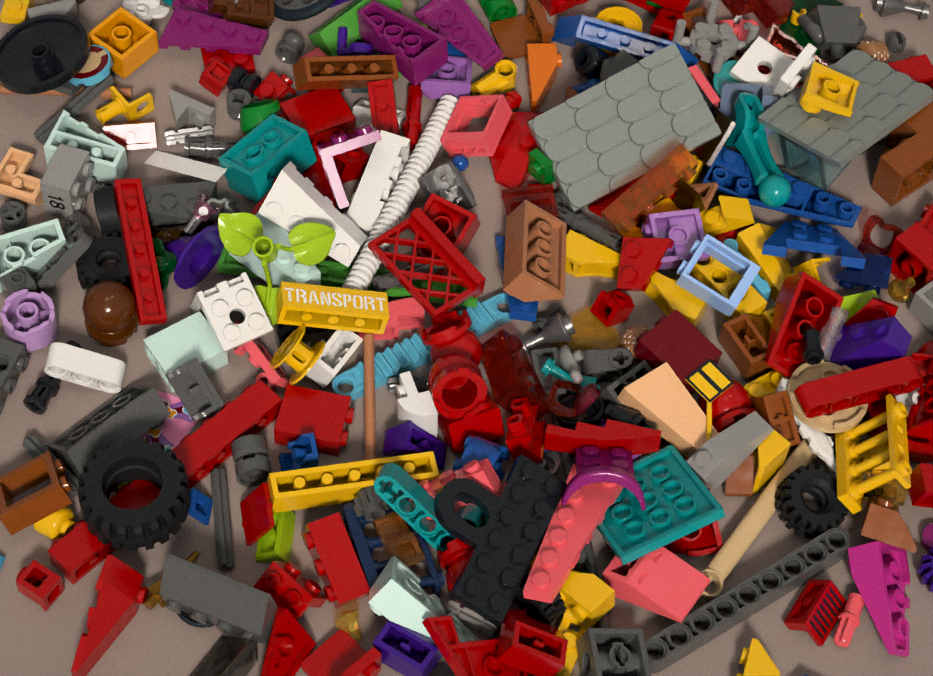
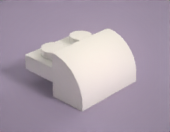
M410 371L399 374V385L396 386L399 398L396 400L398 425L411 421L437 438L438 412L429 390L418 393Z

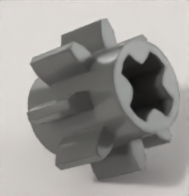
M373 486L361 489L357 493V498L353 499L355 503L353 507L357 517L364 515L365 520L368 522L380 520L384 517L385 510L389 509L387 503L374 491Z

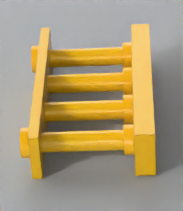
M891 394L886 395V412L857 425L851 430L835 433L837 498L852 514L863 510L862 497H864V493L895 478L905 489L911 487L910 474H912V469L909 464L906 423L908 412L905 405L901 401L898 402ZM887 423L888 430L860 443L862 435ZM887 442L889 443V449L863 462L860 461L863 454ZM890 461V469L861 482L864 473Z

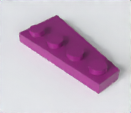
M432 0L414 14L417 19L434 32L447 38V42L485 71L505 57L464 0Z

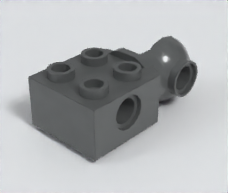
M588 628L576 642L582 676H652L642 628Z

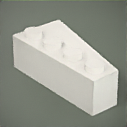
M383 130L380 132L382 140L377 141L358 188L352 195L348 212H344L368 237L396 182L401 176L410 154L409 138Z
M290 161L279 173L258 213L289 232L297 225L303 223H320L335 230L336 237L328 256L349 267L357 257L368 236L344 213L341 214L332 205L333 202L314 188V184L307 177L304 178L296 170L297 167Z

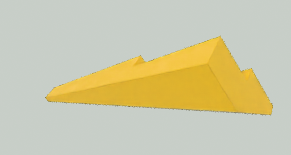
M757 223L738 233L736 239L738 250L744 257L761 267L758 274L768 282L771 289L770 296L776 302L783 285L784 276L789 273L793 274L787 256L784 258L762 254L764 242L776 229L769 225Z

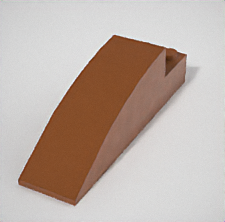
M933 101L890 132L886 145L891 150H885L878 158L879 163L873 173L874 178L871 188L891 207L933 180Z

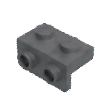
M451 161L439 165L417 180L427 198L430 197L431 193H434L466 210L477 205L472 191L467 188L461 178L459 169Z

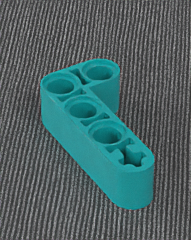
M386 463L381 467L373 486L377 495L437 552L438 550L443 552L447 550L446 543L452 540L447 539L446 536L453 539L457 538L447 532L438 522L434 512V498L399 465ZM405 498H410L414 502H409ZM467 504L456 512L461 516L462 520L472 521L474 524L470 525L474 527H481L483 524L484 513L477 505ZM425 517L432 518L434 521H429Z

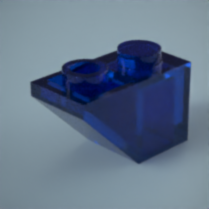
M867 253L864 255L866 258L864 269L846 267L833 277L834 282H839L838 287L854 289V285L865 287V292L875 290L877 294H880V290L888 288L893 258Z

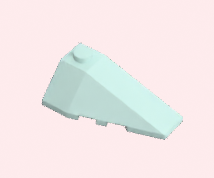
M395 556L389 560L369 590L368 603L372 611L379 616H385L391 622L431 638L422 622L430 617L452 616L460 642L479 641L455 614L449 613L447 615L444 612V607L440 603L441 600L435 594L428 595L419 585L422 580Z

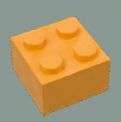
M122 7L87 33L91 45L103 46L109 51L113 60V66L110 69L123 79L127 78L159 51L157 31Z

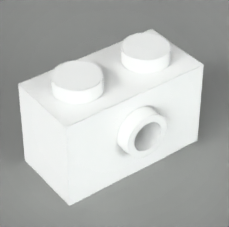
M336 330L327 342L323 339L321 340L325 342V348L317 362L306 375L323 389H325L363 341L353 331Z

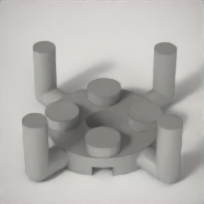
M710 0L705 17L706 23H696L690 33V37L683 36L686 21L683 19L677 20L672 42H676L680 46L689 47L693 55L696 52L701 56L700 60L711 63L712 72L715 74L721 72L723 63L728 62L730 57H734L737 50L747 51L757 39L759 32L757 25H751L746 41H738L730 25L716 24L715 17L720 0Z

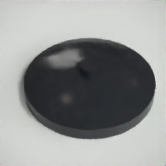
M49 14L31 18L12 28L0 40V84L11 92L38 94L53 90L71 80L84 67L90 55L91 43L83 25L76 19L66 15Z

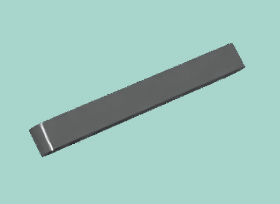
M841 528L829 529L687 615L682 623L676 622L649 638L645 642L647 655L648 653H656L660 656V658L655 659L648 655L651 673H658L806 583L809 579L814 578L840 562L844 558L850 543L849 534ZM830 543H835L840 547H834ZM808 556L815 557L818 561H813ZM786 570H792L796 574H790ZM764 583L771 584L774 588H768ZM741 597H747L752 602L743 601ZM718 611H725L729 616H723ZM695 625H703L706 630L697 629ZM671 639H680L683 644H676Z

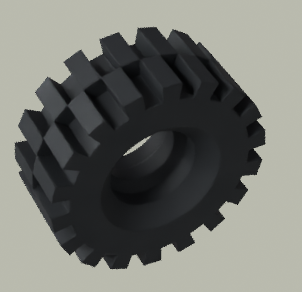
M107 232L101 233V238H97L94 235L90 247L75 262L78 280L82 289H86L87 292L95 283L111 280L121 282L133 293L123 236L119 238L118 232H112V236H107ZM107 260L120 262L119 266L110 270L99 267L101 263Z
M814 464L798 467L778 485L777 488L779 490L775 493L774 497L780 499L775 503V509H781L782 511L778 517L780 520L785 518L788 522L784 526L788 529L794 527L796 529L794 534L800 536L802 533H805V538L809 539L814 535L816 538L829 529L836 528L845 520L844 517L849 512L848 508H845L846 506L837 498V479L833 477L835 472L831 469L825 472V466L818 465L816 468ZM804 493H809L816 498L819 504L818 511H813L807 507L803 500Z

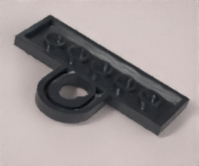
M521 454L516 458L498 497L474 481L465 478L453 479L442 486L434 499L435 516L447 532L472 547L449 596L495 626L502 624L568 484ZM462 501L465 504H475L481 508L485 517L484 525L482 527H474L462 520L461 516L454 510L455 502Z

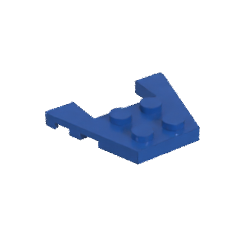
M800 220L784 222L764 242L762 254L784 258H786L787 249L839 256L840 266L864 269L866 258L837 229H833L832 226L827 224L807 225L806 222Z

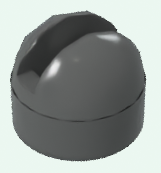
M901 32L891 33L886 41V46L892 53L902 52L906 45V37Z

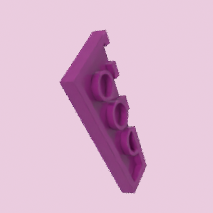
M176 7L159 40V48L168 49V46H180V50H191V47L205 48L207 52L224 49L228 50L229 53L261 55L269 38V31Z

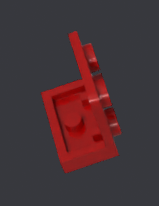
M273 561L253 586L256 589L271 594L278 608H287L297 621L308 607L320 608L327 600L320 593L321 587L310 579L306 580L300 574L302 572L301 568L292 561Z
M339 630L301 662V669L308 676H377L381 671L382 654L375 647L366 652L346 631Z

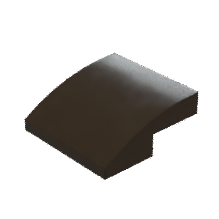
M717 106L712 111V115L722 134L692 150V153L709 167L712 166L737 124L735 119L726 115L725 111Z

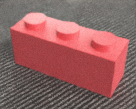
M488 458L479 462L478 460H472L459 470H447L436 479L431 481L425 479L418 482L434 499L442 486L458 478L472 480L497 497L503 486ZM456 501L454 504L455 512L467 504L462 501ZM425 517L429 521H434L432 518Z

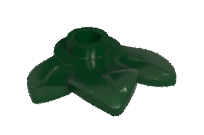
M154 238L152 241L161 288L164 290L168 286L169 276L175 272L177 259L174 252L165 250L160 238Z

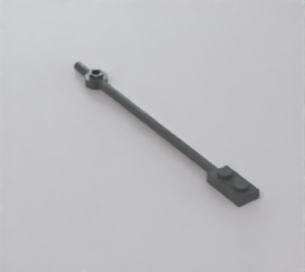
M557 347L530 350V359L539 401L549 400L554 426L563 427L557 421L555 409L560 402L559 399L565 398L567 395L565 383L550 374L543 377L544 373L540 372L548 357L552 360L555 358V365L561 368ZM560 452L567 481L574 462L572 454ZM590 541L589 544L584 546L586 556L585 568L587 573L594 574L599 578ZM612 609L598 621L599 628H611L608 615Z

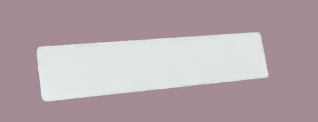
M157 150L144 162L148 165L212 182H217L227 171V168Z

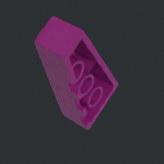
M375 0L357 12L359 35L368 44L373 45L380 55H395L398 71L414 86H417L448 62L447 38Z

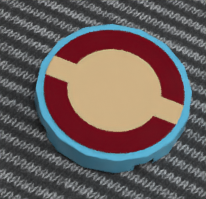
M91 45L90 55L86 64L68 82L75 86H79L78 84L92 86L104 80L110 74V68L113 66V60L109 51L103 46Z

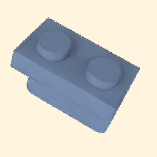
M734 82L722 84L720 109L724 110L726 115L735 120L734 102L742 92L755 94L761 101L765 111L777 102V96H773L772 85ZM765 126L764 130L768 142V135H773L774 130Z

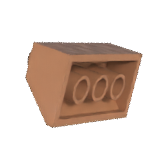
M526 199L506 219L503 291L523 302L562 299L565 297L567 223Z

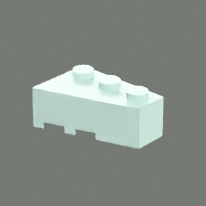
M65 110L62 111L43 147L47 166H49L60 143L89 151L91 163H93V177L98 181L112 185L115 179L123 178L128 168L126 149L102 133L97 134L88 127V124L83 121L78 122L70 117V113Z

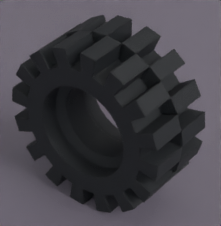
M527 574L523 578L514 600L520 604L518 606L520 609H527V617L530 616L535 620L550 625L564 612L565 606L563 605L565 603L560 599L561 595L559 593L552 604L524 598L523 589L529 576Z

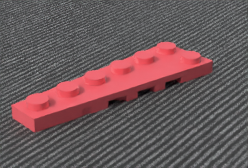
M576 464L572 465L566 484L576 475ZM595 482L575 491L568 499L566 505H561L560 500L523 589L524 598L553 603L569 577L571 569L575 567L580 559L581 551L586 544L590 543L594 530L598 524L601 525L605 512L610 505L614 504L624 488L623 486L611 482Z

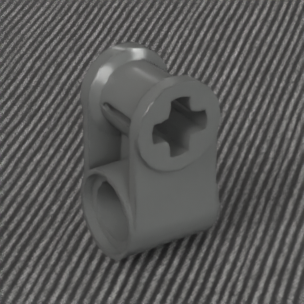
M625 348L591 349L583 352L585 358L580 361L582 375L596 377V384L615 382L629 372L633 356Z

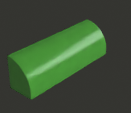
M356 0L308 36L316 48L319 47L327 56H337L338 28L344 27L348 29L347 47H349L350 43H355L359 40L361 36L359 35L357 12L373 0ZM375 0L394 11L403 7L400 0Z

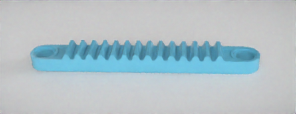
M505 293L497 294L482 303L478 301L477 308L467 307L466 311L472 321L468 329L472 330L477 337L512 320L509 319L508 311L502 312L497 308L499 304L506 303ZM460 310L457 314L461 315L463 311ZM413 334L410 339L405 338L400 344L398 342L395 343L393 348L387 347L383 353H376L374 357L375 390L386 385L389 377H399L401 373L411 372L431 362L429 355L430 345H424L419 334ZM359 361L355 367L336 376L332 382V393L350 396L351 402L364 396V362ZM346 383L350 384L353 390L343 393L338 387Z

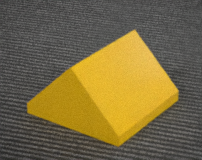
M775 430L755 449L753 494H757L785 463L791 443Z

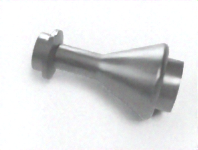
M876 0L874 11L880 12V17L902 12L920 15V20L922 21L923 18H928L930 5L926 4L925 1L920 6L906 3L903 0Z
M556 313L540 333L525 340L522 336H519V340L515 342L521 355L527 354L529 356V349L544 342H571V335L575 334L576 330L568 314L561 316L560 313Z

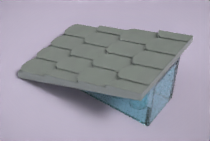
M675 43L575 95L564 103L536 116L527 123L540 151L553 162V177L570 210L574 213L722 134Z
M852 50L834 65L828 66V68L860 82L856 91L851 117L823 109L819 113L806 112L799 103L802 84L787 97H782L759 115L758 121L779 133L785 168L790 169L798 176L826 191L854 158L933 101V90L931 87L916 82L907 74L892 69L882 61L871 58L866 52Z

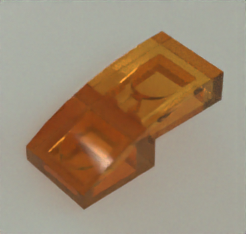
M396 512L373 521L372 524L390 558L395 556L407 567L425 560V556L414 533H410L404 519Z

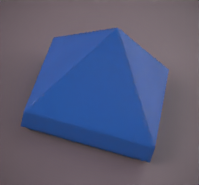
M191 488L188 515L204 525H209L213 504L212 499L199 490Z

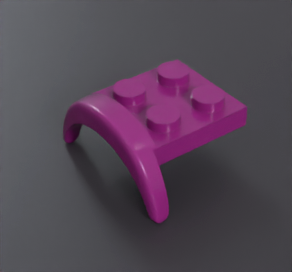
M594 446L576 448V475L566 486L561 505H566L570 496L585 485L595 482H611L630 490L638 499L641 509L643 511L646 510L643 490L634 475L631 451L622 448L601 450Z

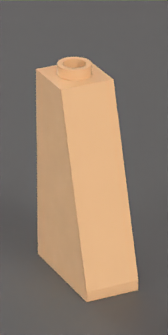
M667 362L624 387L618 395L617 399L628 409L641 412V416L646 418V424L652 429L662 431L661 436L688 459L706 442V415ZM712 425V437L719 433Z

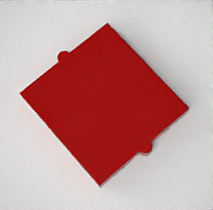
M262 483L240 502L246 546H252L275 526L272 511L273 502L270 499L268 483Z

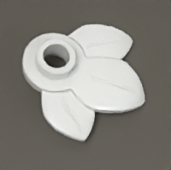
M160 0L123 1V8L147 25L151 23L152 19L163 18L170 12L169 7L160 5Z

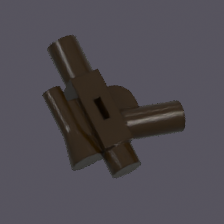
M187 224L176 227L152 228V239L160 238L164 242L166 240L178 239L179 236L188 235V232L184 231Z

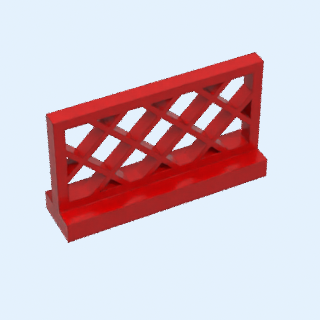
M419 207L410 212L408 219L368 243V248L434 320L471 296L477 298L483 294L485 277ZM409 228L415 234V240L399 238V234ZM383 243L395 244L394 253L383 252L378 246ZM398 245L414 247L413 256L397 254ZM416 248L428 249L432 253L431 258L416 256ZM396 260L412 262L411 271L399 270L395 266ZM414 263L430 265L429 274L413 272ZM433 265L445 267L448 270V276L432 274ZM412 278L428 280L427 289L416 288L412 284ZM431 281L447 283L446 292L430 290ZM450 283L462 285L466 290L461 294L450 293ZM429 297L444 298L445 304L435 309L429 303Z

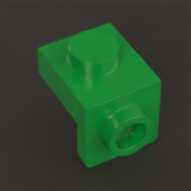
M537 148L529 152V173L544 187L555 181L553 177V162Z

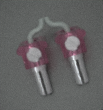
M203 193L198 194L197 202L192 212L194 215L184 231L192 235L202 220L206 222L211 214H215L216 203L222 204L225 202V208H221L220 213H233V210L228 205L230 201L224 197L218 200L215 198L210 199ZM218 218L216 219V222H215V225H216V226H218Z

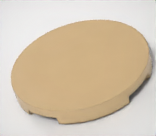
M824 359L817 365H810L808 363L800 365L792 374L787 386L794 415L808 427L820 432L842 433L856 427L862 421L867 411L868 403L814 418H807L794 395L796 388L810 381L852 371L846 365L840 366L835 363L824 362Z

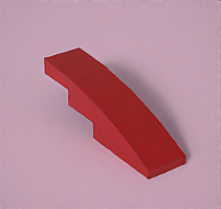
M607 419L605 427L577 421L575 430L547 424L544 449L576 454V448H583L585 446H594L601 450L622 448L631 451L632 455L659 452L662 431Z

